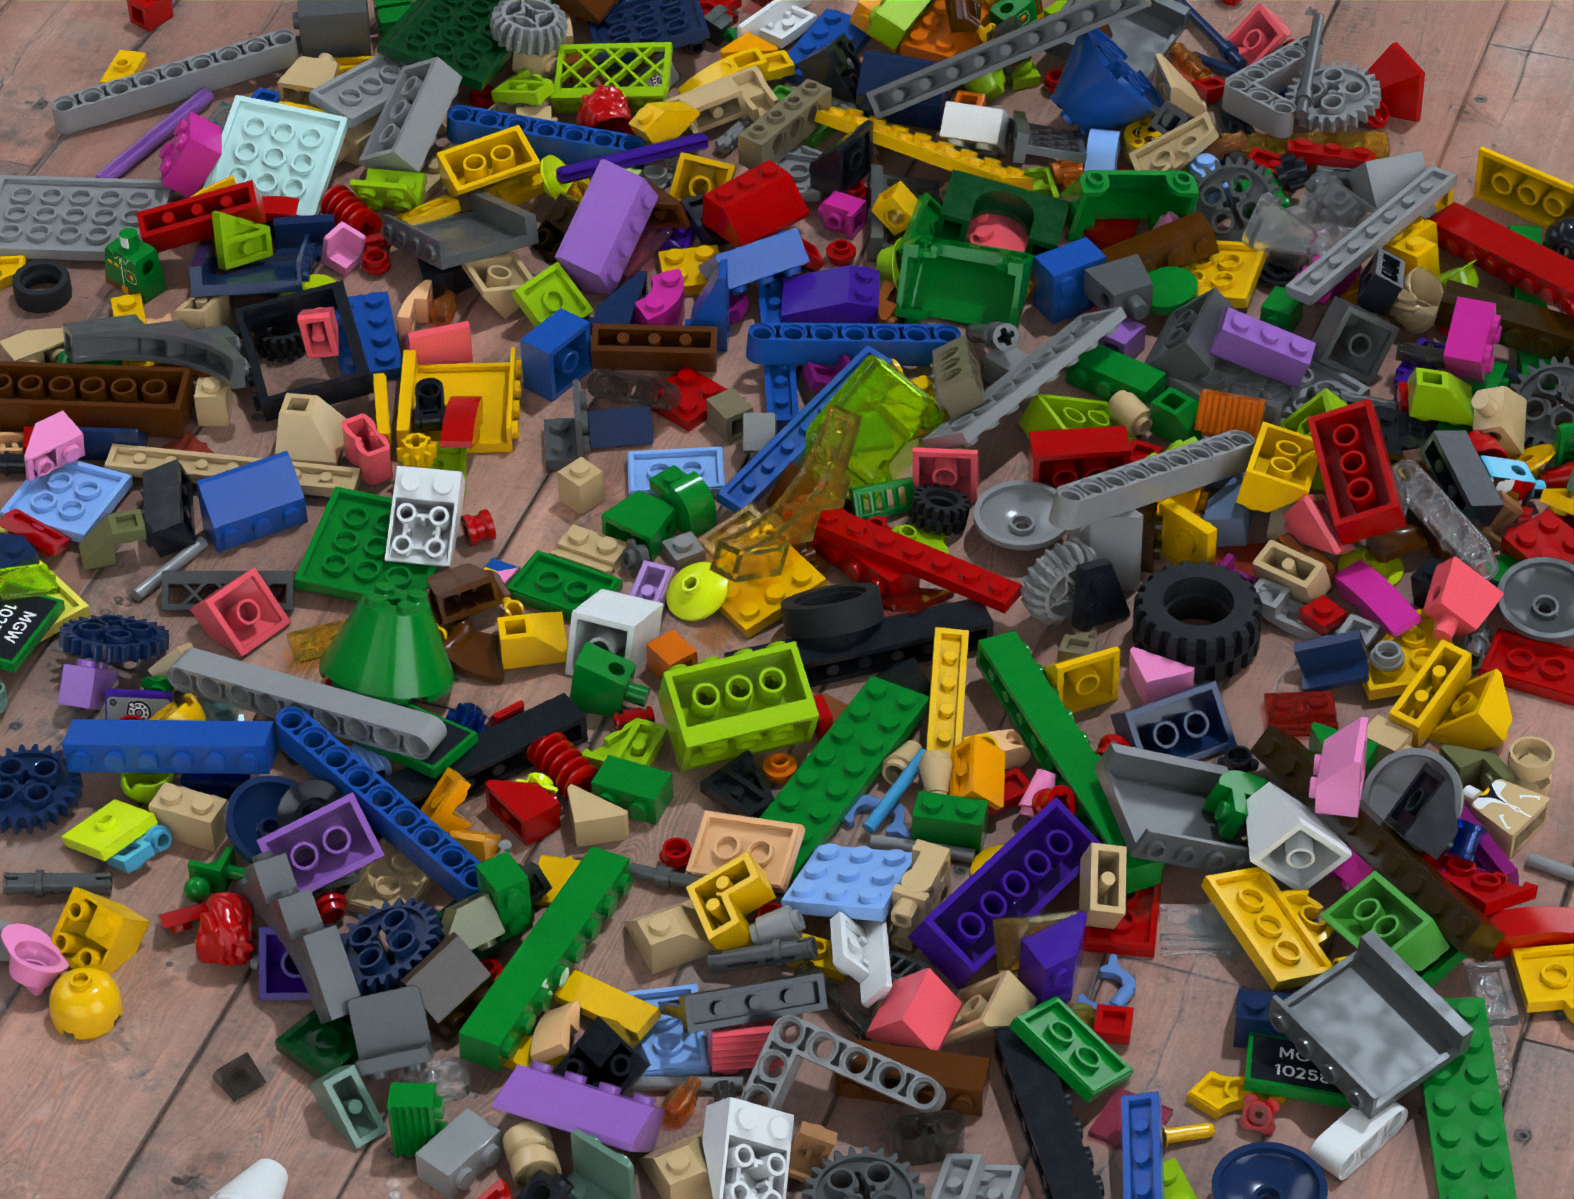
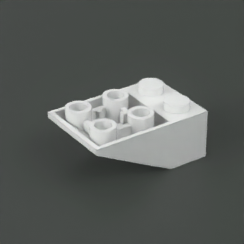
M397 466L385 561L440 567L451 566L466 484L462 472Z
M728 1097L706 1106L702 1144L713 1199H786L794 1115L733 1097Z

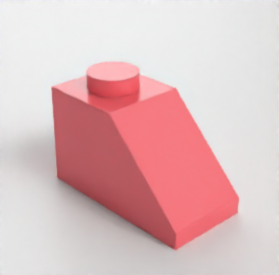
M334 307L302 310L298 314V324L307 358L339 356L338 323Z

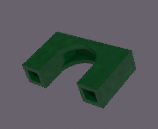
M953 169L934 236L964 242L968 226L974 218L987 213L998 214L1011 218L1023 227L1028 238L1025 253L1037 256L1058 248L1070 202Z

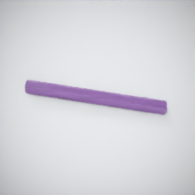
M207 88L200 89L96 174V178L119 179L174 134V129L180 119L185 120L190 111L198 114L212 103L213 93L209 92Z

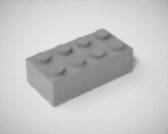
M439 57L402 67L358 162L367 169L420 172L426 164L425 158L429 149L437 140L436 134L440 125L448 116L447 110L459 92L458 86L463 77Z

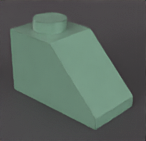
M354 1064L339 1066L308 1084L326 1119L354 1149H358L388 1131Z

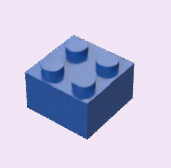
M1087 237L1034 256L1033 305L1051 324L1089 311L1095 304L1084 294L1085 269L1106 263V256Z
M562 308L520 339L524 388L551 402L555 401L573 386L572 380L579 379L580 381L593 371L590 323Z

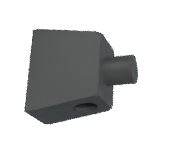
M1138 254L1087 268L1084 273V294L1101 310L1121 306L1126 316L1131 314L1136 320L1144 319L1149 314L1150 307L1152 306L1153 284Z

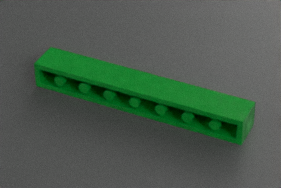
M591 846L458 1032L461 1059L500 1072L507 1060H512L515 1057L519 1043L524 1035L528 1036L531 1034L541 1011H546L549 1008L555 991L558 987L565 985L569 971L575 963L579 964L581 962L585 948L591 940L595 941L597 939L602 924L607 917L611 918L622 895L629 893L633 884V875L630 874V858Z

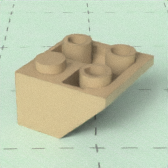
M286 393L278 417L275 455L287 451L291 461L338 466L344 450L342 421L346 418L317 395Z

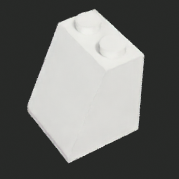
M605 589L599 590L572 611L565 674L573 676L576 660L585 642H589L633 662L636 666L635 679L647 657L646 643L660 635L663 603Z
M1268 782L1246 799L1248 811L1246 824L1250 862L1292 889L1308 890L1352 856L1351 850L1341 838L1309 807L1271 782Z

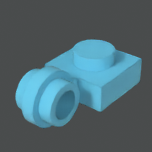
M161 824L152 826L144 835L106 861L107 864L127 874L140 869L144 862L155 855L154 852H162L169 848L172 842L169 829Z

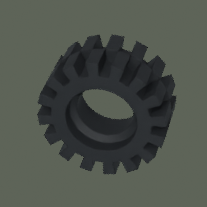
M298 320L254 331L257 351L263 358L268 356V361L273 362L277 358L278 362L283 363L284 358H288L290 362L294 361V356L301 358L303 357V352L306 353Z
M929 483L924 484V487L918 486L913 492L909 512L911 523H916L915 527L918 529L924 527V532L935 531L934 535L940 536L941 532H944L945 536H951L952 532L955 535L959 534L960 530L964 531L967 525L971 506L970 498H967L968 495L965 493L960 494V489L955 488L951 490L950 485L946 484L945 487H940L939 483H934L933 487Z

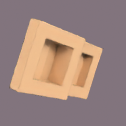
M424 280L404 301L397 317L400 341L403 340L407 333L415 332L417 322L429 323L434 306L432 280Z
M577 1000L548 1011L541 1017L535 1028L531 1043L530 1057L534 1061L543 1063L569 1052L570 1035L579 1032L580 1003Z

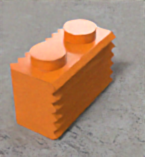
M1203 389L1200 392L1194 430L1202 431L1201 436L1207 437L1231 430H1240L1252 435L1256 441L1264 421L1267 400Z

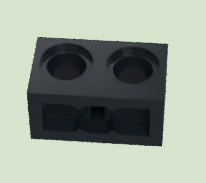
M1378 247L1360 275L1356 303L1369 312L1385 316L1403 289L1406 262Z

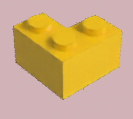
M1420 215L1381 247V249L1406 262L1404 276H1407L1412 269L1423 267L1436 278L1440 276L1436 222L1423 218Z
M748 851L686 887L708 940L718 951L752 946L754 942L750 935L749 922L746 915L776 898L764 870Z

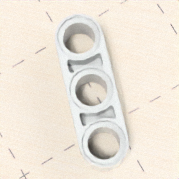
M1395 1101L1369 1120L1360 1110L1352 1107L1316 1139L1310 1149L1309 1156L1335 1177L1344 1180L1401 1130L1407 1120L1408 1110Z

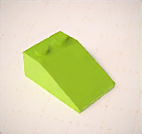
M1042 393L1032 397L1019 421V425L1027 434L1028 439L1029 431L1121 426L1111 417L1107 401ZM1127 432L1129 445L1133 439L1138 440L1135 436H1131Z

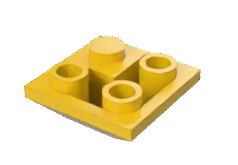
M562 612L531 613L496 618L503 670L566 662L568 644Z
M73 887L51 936V943L58 947L62 956L69 963L70 968L93 967L111 975L136 954L150 921L125 905L79 887Z

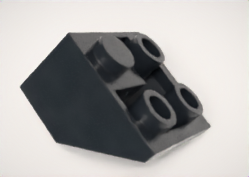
M845 33L816 49L797 63L806 80L810 79L832 89V97L848 103L856 98L862 63L856 54L854 43L847 38Z
M598 1015L552 1073L565 1076L566 1071L577 1073L579 1067L578 1074L587 1077L586 1084L599 1087L600 1082L621 1087L620 1095L625 1096L651 1064L642 1045L618 1021Z

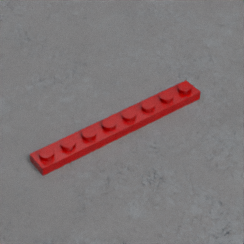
M797 492L780 509L781 521L1004 614L1022 595L1019 591L1022 587L1020 583Z

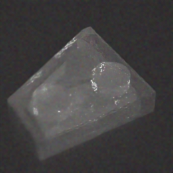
M460 1057L432 1059L430 1062H426V1069L405 1073L404 1067L395 1069L396 1082L437 1083L438 1096H444L445 1104L471 1095L470 1062Z

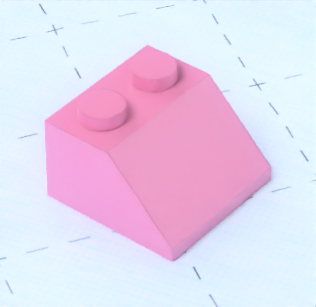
M1368 717L1358 718L1325 739L1322 754H1315L1313 775H1318V777L1311 776L1309 798H1315V813L1358 818L1366 767Z

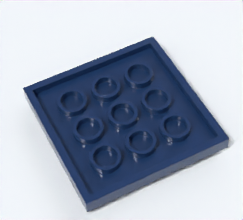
M628 0L615 4L600 25L587 21L593 44L672 42L674 52L679 47L688 44L697 45L710 38L699 0ZM627 52L620 60L628 64L638 56L634 52ZM654 52L651 56L656 55V54H660V53H664V54H665V52ZM598 53L596 55L599 65L609 58L606 53ZM615 62L606 70L615 71L621 67Z

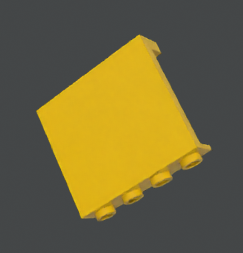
M511 347L510 362L418 364L416 349L403 351L396 428L398 448L401 447V439H404L409 434L416 433L414 407H416V384L425 378H436L443 384L446 407L451 396H482L483 422L479 426L480 438L473 448H467V453L513 452L514 439H519V420L515 419H520L521 417L520 400L516 399L522 398V383L517 378H523L522 360H517L516 347ZM442 431L422 433L426 437H430L431 444H440Z

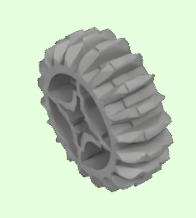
M551 0L499 1L498 6L494 7L490 18V32L492 33L493 40L498 41V46H506L507 51H516L517 55L525 53L528 56L530 54L541 56L543 52L551 54L552 50H559L560 45L564 44L568 23L565 11L560 10L559 5L551 4Z
M1067 540L1063 545L1056 543L1051 551L1046 549L1045 554L1041 558H1036L1037 562L1035 565L1027 568L1029 575L1022 579L1024 585L1019 591L1023 595L1021 601L1028 612L1035 619L1037 618L1040 622H1044L1047 625L1054 623L1058 626L1063 620L1070 622L1073 613L1077 565L1100 559L1097 556L1098 553L1079 540L1075 542Z

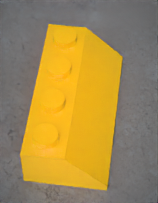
M1483 146L1479 148L1473 197L1546 229L1552 223L1560 221L1563 217H1574V185Z

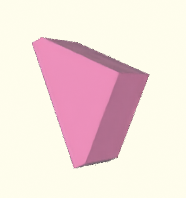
M1133 646L1130 649L1129 677L1143 703L1194 685V667Z

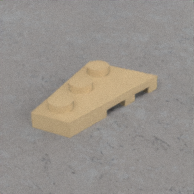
M1206 111L1128 154L1135 170L1180 171L1220 136L1212 118Z

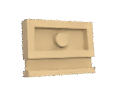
M573 524L559 540L557 548L550 551V555L610 575L611 572L615 573L622 564L621 554L624 549H627V542Z

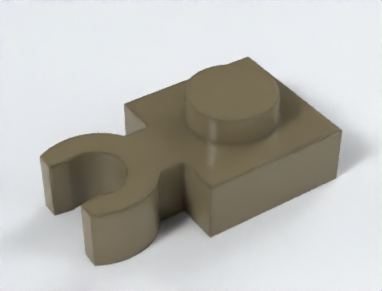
M1072 626L1071 635L1065 634L1058 649L1057 662L1096 652L1098 639H1096L1097 627L1093 626L1090 631L1083 632Z

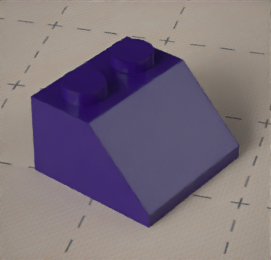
M1084 911L1021 939L1017 979L1037 998L1034 1007L1055 996H1058L1065 1004L1072 999L1083 956L1087 915Z

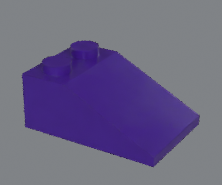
M847 265L783 278L781 321L792 323H875L879 308V270L866 266Z

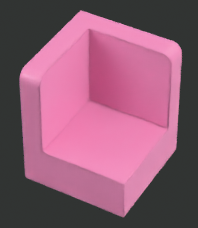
M341 221L323 238L321 263L340 275L347 276L361 263L366 236Z

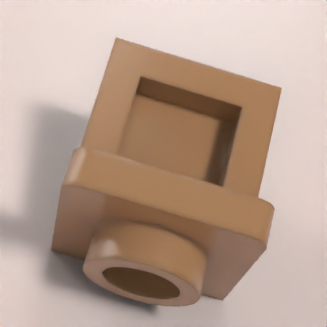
M1499 490L1498 494L1504 506L1489 527L1474 528L1475 532L1480 533L1484 543L1490 542L1497 548L1501 547L1502 541L1499 532L1524 513L1521 504L1502 490Z
M802 1120L791 1142L788 1177L804 1182L805 1178H811V1168H821V1158L825 1157L828 1159L836 1144L838 1133L828 1130L822 1125L811 1124Z

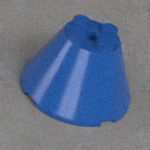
M1098 28L1077 36L1055 92L1050 96L1051 100L1060 109H1063L1060 113L1062 118L1070 126L1076 123L1079 131L1087 139L1091 128L1112 130L1155 116L1164 103L1156 88L1141 69L1137 73L1134 72L1125 61L1129 56Z

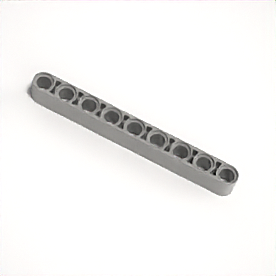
M288 29L277 30L57 97L51 103L56 129L62 134L76 133L190 98L202 88H207L210 92L291 67L299 58L295 33Z
M1231 430L1059 486L1056 490L1048 520L1059 529L1074 530L1243 473L1247 469L1255 439L1244 431Z
M197 648L187 649L167 671L169 683L181 692L192 693L198 697L271 718H276L277 713L281 709L292 706L298 707L334 736L415 759H427L447 735L445 724L434 715Z

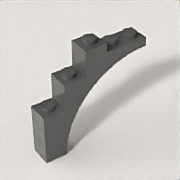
M136 314L63 323L64 353L73 363L110 360L166 363L209 374L225 382L232 389L245 388V376L249 375L248 361L240 354L241 344L238 335H235L227 325L191 330L182 320L144 324Z
M272 850L251 857L253 863L243 868L246 878L236 881L238 887L230 891V893L239 894L247 899L254 912L261 916L276 933L301 975L320 1023L324 1024L349 1015L348 1002L352 998L360 997L361 995L337 926L324 928L311 888L299 892L286 852L274 856Z

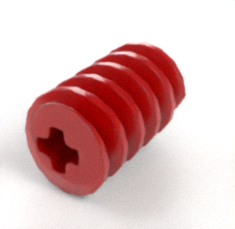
M335 185L321 199L322 215L334 214L335 227L342 221L365 236L380 233L382 228L380 217L372 209L368 208L360 198L356 197L348 187Z
M555 732L548 736L539 737L528 747V760L534 764L538 771L553 781L554 787L558 788V793L567 802V787L570 784L589 793L591 792V782L598 771L593 765H590L589 760L582 756V753L574 747L572 742L567 740L563 733Z

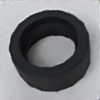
M50 260L34 261L25 264L13 275L12 286L15 301L20 308L27 312L36 314L49 313L65 306L72 297L70 274L67 268L59 262ZM41 283L56 284L45 290L29 289Z

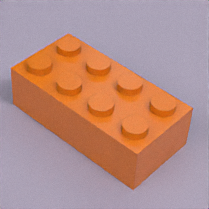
M935 0L901 41L900 56L939 62L983 42L977 32L951 33L945 0ZM982 0L980 21L983 27L991 23L989 10L997 2L989 4Z

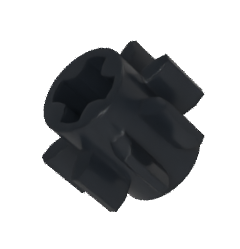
M1293 152L1280 156L1282 164L1274 167L1281 187L1289 185L1291 192L1304 188L1303 180L1310 178L1303 156L1295 159Z

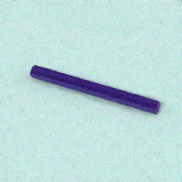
M697 133L561 166L556 169V179L562 184L591 178L601 159H606L624 169L677 157L680 156L681 152L689 154L705 150L709 146V139L707 135Z

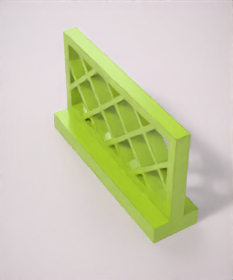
M672 42L560 45L554 84L556 92L550 95L555 112L578 113L582 103V96L584 94L590 95L597 88L591 87L589 83L599 75L607 81L604 84L605 87L615 86L622 91L631 112H638L647 103L662 102L669 99L668 92L673 53ZM627 52H634L638 57L628 65L620 60ZM654 52H665L664 58L656 65L648 59ZM598 53H606L609 58L599 66L591 60ZM566 54H579L582 57L571 67L565 62ZM644 61L651 69L641 77H638L632 70ZM616 62L622 70L611 78L604 71ZM588 63L594 70L583 79L576 71ZM627 74L635 80L629 87H620L617 84ZM655 74L662 78L661 86H648L645 83ZM571 75L579 82L573 88H562V83Z

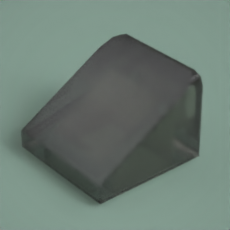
M248 1052L220 1067L212 1075L216 1083L234 1102L267 1083Z

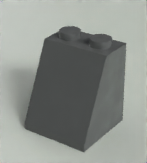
M367 0L297 1L298 12H293L292 14L294 29H299L300 35L296 36L298 53L312 58H318L321 53H328L333 57L371 56L370 20Z

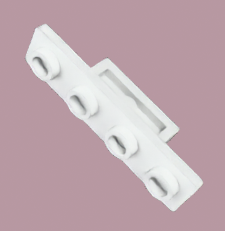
M773 0L738 25L737 38L746 32H750L783 49L804 34L817 20V15L803 9L811 3V0Z
M839 911L830 919L833 964L841 974L849 975L860 983L861 1004L869 1008L877 1000L884 999L892 988L886 918L884 922L854 919V922Z

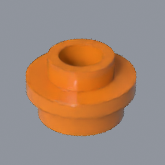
M774 753L767 756L763 761V772L767 779L774 784H786L797 771L796 759L787 753Z

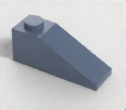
M1245 472L1235 475L1207 502L1205 514L1200 516V518L1217 528L1216 547L1247 545L1254 510L1235 503Z

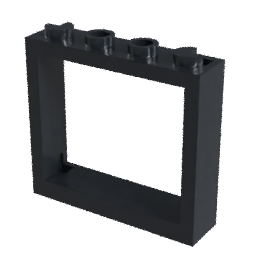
M343 280L235 309L238 323L233 324L235 335H238L239 340L243 339L244 345H241L240 354L247 359L251 367L247 376L250 388L256 386L257 392L251 393L256 411H263L266 422L278 419L286 393L317 395L329 405L374 393L371 374ZM318 307H334V310L338 309L356 373L268 396L251 332L298 320V314L302 310Z

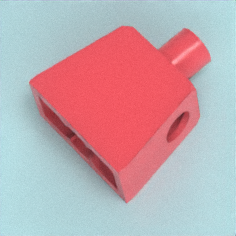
M1456 556L1437 565L1423 608L1425 614L1437 622L1432 634L1439 641L1443 639L1450 642L1454 635L1461 638L1478 629L1504 594Z

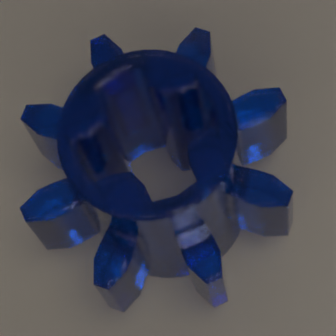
M458 703L455 710L449 709L445 718L477 732V734L488 728L484 724L487 715H484L482 709L473 703Z

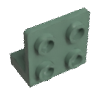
M577 1128L571 1132L574 1171L567 1177L574 1185V1189L571 1192L578 1199H636L634 1165L630 1159L624 1154L616 1153L604 1146L593 1135H587Z

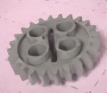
M1333 61L1330 67L1320 63V69H1315L1311 90L1313 92L1312 105L1308 108L1306 119L1298 120L1299 126L1308 123V130H1312L1317 126L1320 133L1326 128H1330V131L1335 133L1337 127H1341L1345 132L1347 131V125L1358 128V121L1367 123L1368 116H1375V109L1380 108V82L1375 80V74L1368 75L1367 68L1359 71L1358 64L1349 68L1347 62L1337 66L1336 62ZM1299 72L1300 79L1292 78V85L1287 86L1288 93H1285L1286 99L1294 104L1296 92L1300 89L1303 72Z

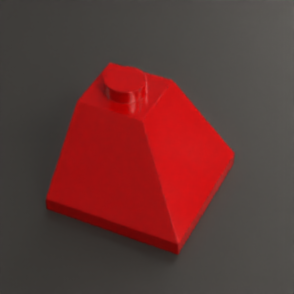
M1398 42L1392 43L1368 69V75L1375 74V80L1380 82L1381 102L1387 106L1390 117L1413 122L1421 121L1425 72Z

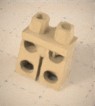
M917 839L913 845L912 869L903 874L901 885L896 883L892 890L891 921L893 923V946L912 951L915 944L908 936L951 895V873H949L951 870L950 848Z

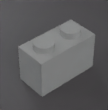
M467 1108L415 1153L418 1178L448 1199H453L462 1190H467L475 1179L488 1167H493L503 1155L500 1130Z

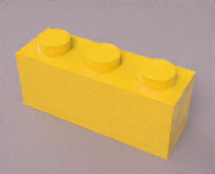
M1443 639L1389 712L1390 721L1413 731L1412 747L1420 748L1471 677L1472 653Z

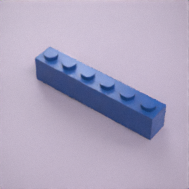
M73 719L62 743L68 772L270 774L279 750L273 721Z

